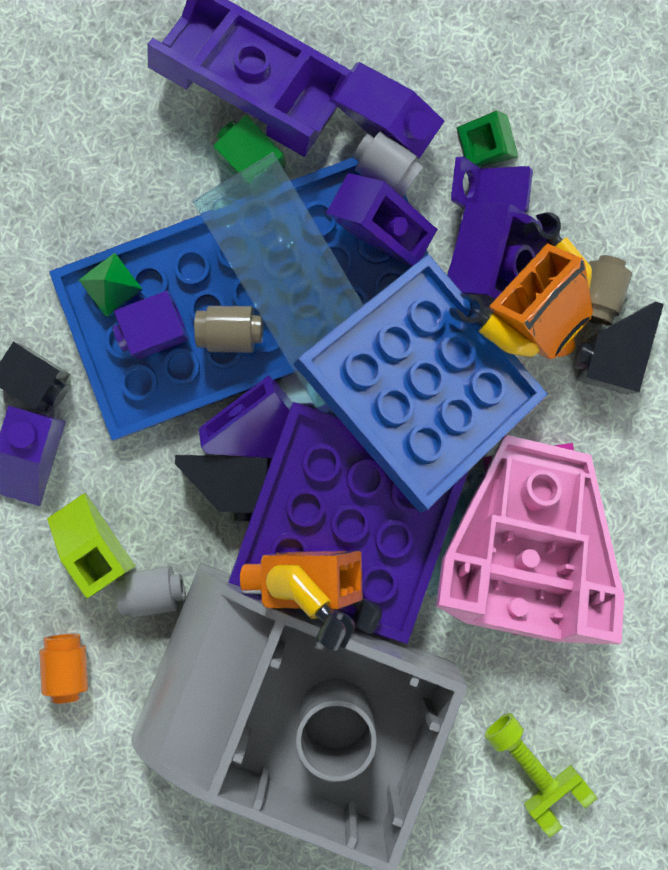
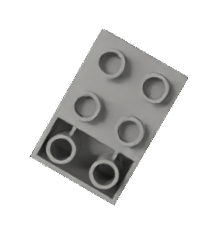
M200 562L133 731L131 741L136 753L161 777L204 802L373 869L397 870L468 687L453 661L391 638L389 640L374 633L368 634L356 626L345 648L339 647L336 651L329 650L316 639L323 624V621L318 617L310 619L301 608L263 607L262 594H244L240 586L228 583L230 573Z

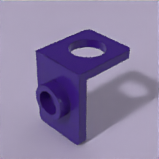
M464 156L456 157L451 201L465 209L466 203L512 204L521 211L527 212L530 204L533 170L529 166L481 169ZM465 173L467 174L469 180V190L467 196L465 195L463 189V179Z

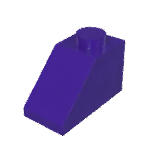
M361 62L355 63L331 99L336 106L366 133L375 138L379 131H382L416 155L415 159H420L445 122L413 90Z
M351 173L347 174L326 212L329 217L354 237L409 267H413L422 259L438 230L385 181Z
M268 375L199 427L201 448L206 454L272 458L292 404L291 399L275 380Z
M8 406L0 431V495L41 506L66 424L65 420L25 408Z

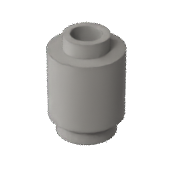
M379 131L375 138L367 133L352 156L358 161L355 168L356 172L363 177L385 181L402 198L423 168L422 165L415 161L416 155L382 131Z
M167 566L127 573L126 578L117 579L115 582V597L119 613L121 615L131 614L133 618L177 611L178 602L185 600V586L182 575L174 574L172 567Z

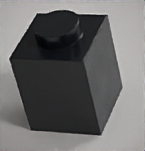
M13 341L0 361V388L35 410L48 411L50 406L53 408L57 407L69 390V385L65 382L69 378L70 373L25 345Z

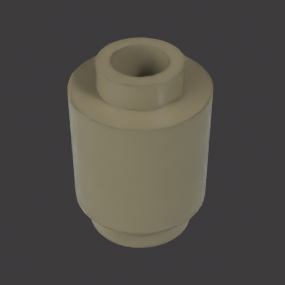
M601 255L598 261L588 262L592 268L590 296L593 309L591 319L588 322L610 326L613 323L614 317L619 316L633 273L625 268L626 262L614 256Z
M208 306L207 311H196L194 322L197 348H207L208 352L253 353L255 343L263 342L262 315H255L253 306Z

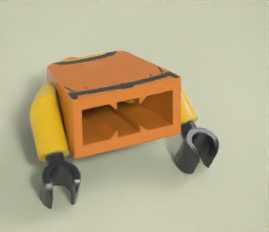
M544 212L536 215L542 228L538 223L530 222L524 225L523 232L525 237L533 243L546 241L548 244L540 250L489 306L492 314L490 316L487 315L483 300L471 294H460L463 299L468 300L470 303V311L466 316L456 308H450L449 312L452 318L459 322L476 323L480 326L478 332L506 353L528 358L539 354L547 359L564 357L573 352L576 346L575 335L591 319L593 313L590 296L592 268L567 237L564 239L560 237L561 222L559 217L554 213Z
M361 551L281 552L263 555L261 564H244L241 568V591L244 594H262L263 607L301 608L310 619L318 617L323 621L316 639L329 650L336 651L339 647L345 648L354 633L355 626L368 634H372L382 618L380 607L362 596ZM350 604L357 608L352 618L343 612L332 610L340 609Z

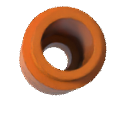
M59 634L43 638L44 648L39 650L41 694L51 696V702L57 704L79 700V693L88 690L86 645L81 644V635Z

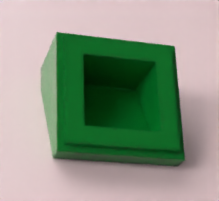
M496 110L457 127L464 157L478 167L519 157L507 114Z

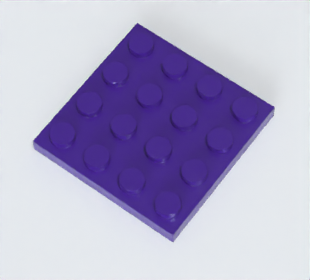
M292 402L228 583L240 586L242 566L244 564H261L263 555L281 552L361 551L362 596L376 603L382 611V618L374 633L408 644L468 471L428 510L419 513L339 418ZM350 604L346 607L332 610L343 612L352 618L357 608Z

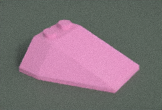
M505 435L501 439L442 559L436 607L466 624L537 639L568 643L621 644L624 592L591 455Z

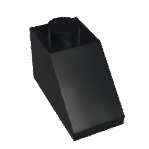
M655 301L592 335L587 339V343L581 342L573 363V367L579 369L576 381L626 395L639 393L664 304Z
M175 455V465L219 512H231L230 520L249 522L270 465V458Z

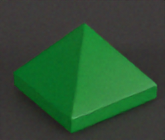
M113 253L79 279V282L106 317L143 290L116 253Z

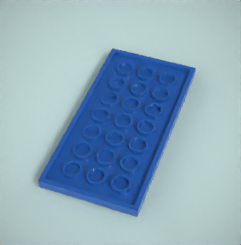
M353 157L49 271L112 441L122 439L244 393L268 375L276 381L299 372L293 363L301 355L411 268L354 237L326 214L347 174L351 173L362 176L355 171L358 164L357 160ZM405 194L403 196V199H405L408 202L407 196ZM426 250V252L424 253L422 259H423L426 255H428V251H427V250ZM113 253H116L143 289L120 308L167 290L176 301L190 340L142 359L132 356L129 350L123 352L113 331V326L119 324L115 313L113 312L106 317L79 282V279ZM208 306H253L255 315H262L263 342L255 343L253 353L208 352L207 348H197L194 334L196 311H207Z

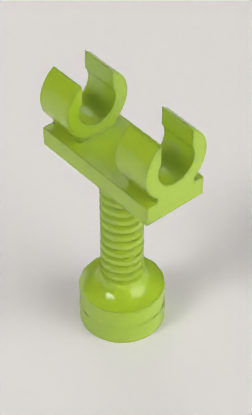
M512 713L504 714L487 728L484 737L497 752L509 751L520 767L523 768L540 789L524 805L533 819L551 838L563 828L558 818L549 809L569 791L572 792L585 809L595 802L598 797L572 765L568 766L553 779L532 751L521 740L524 732L523 726Z

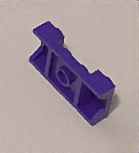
M187 0L181 18L164 40L159 41L152 38L147 44L149 69L186 90L194 82L267 124L266 136L303 157L307 155L337 110L338 106L331 99L351 71L229 0Z

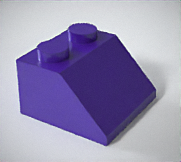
M466 203L447 276L463 294L480 297L485 307L489 308L493 301L528 263L548 244L546 241L533 243L525 237L523 232L525 224L536 222L542 228L541 223L512 204Z

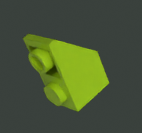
M83 493L47 518L60 561L86 599L100 592L136 567L87 493Z

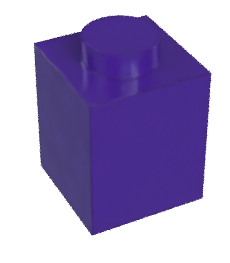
M167 290L114 311L119 323L113 326L116 340L123 352L129 350L130 354L138 359L190 340L176 301Z

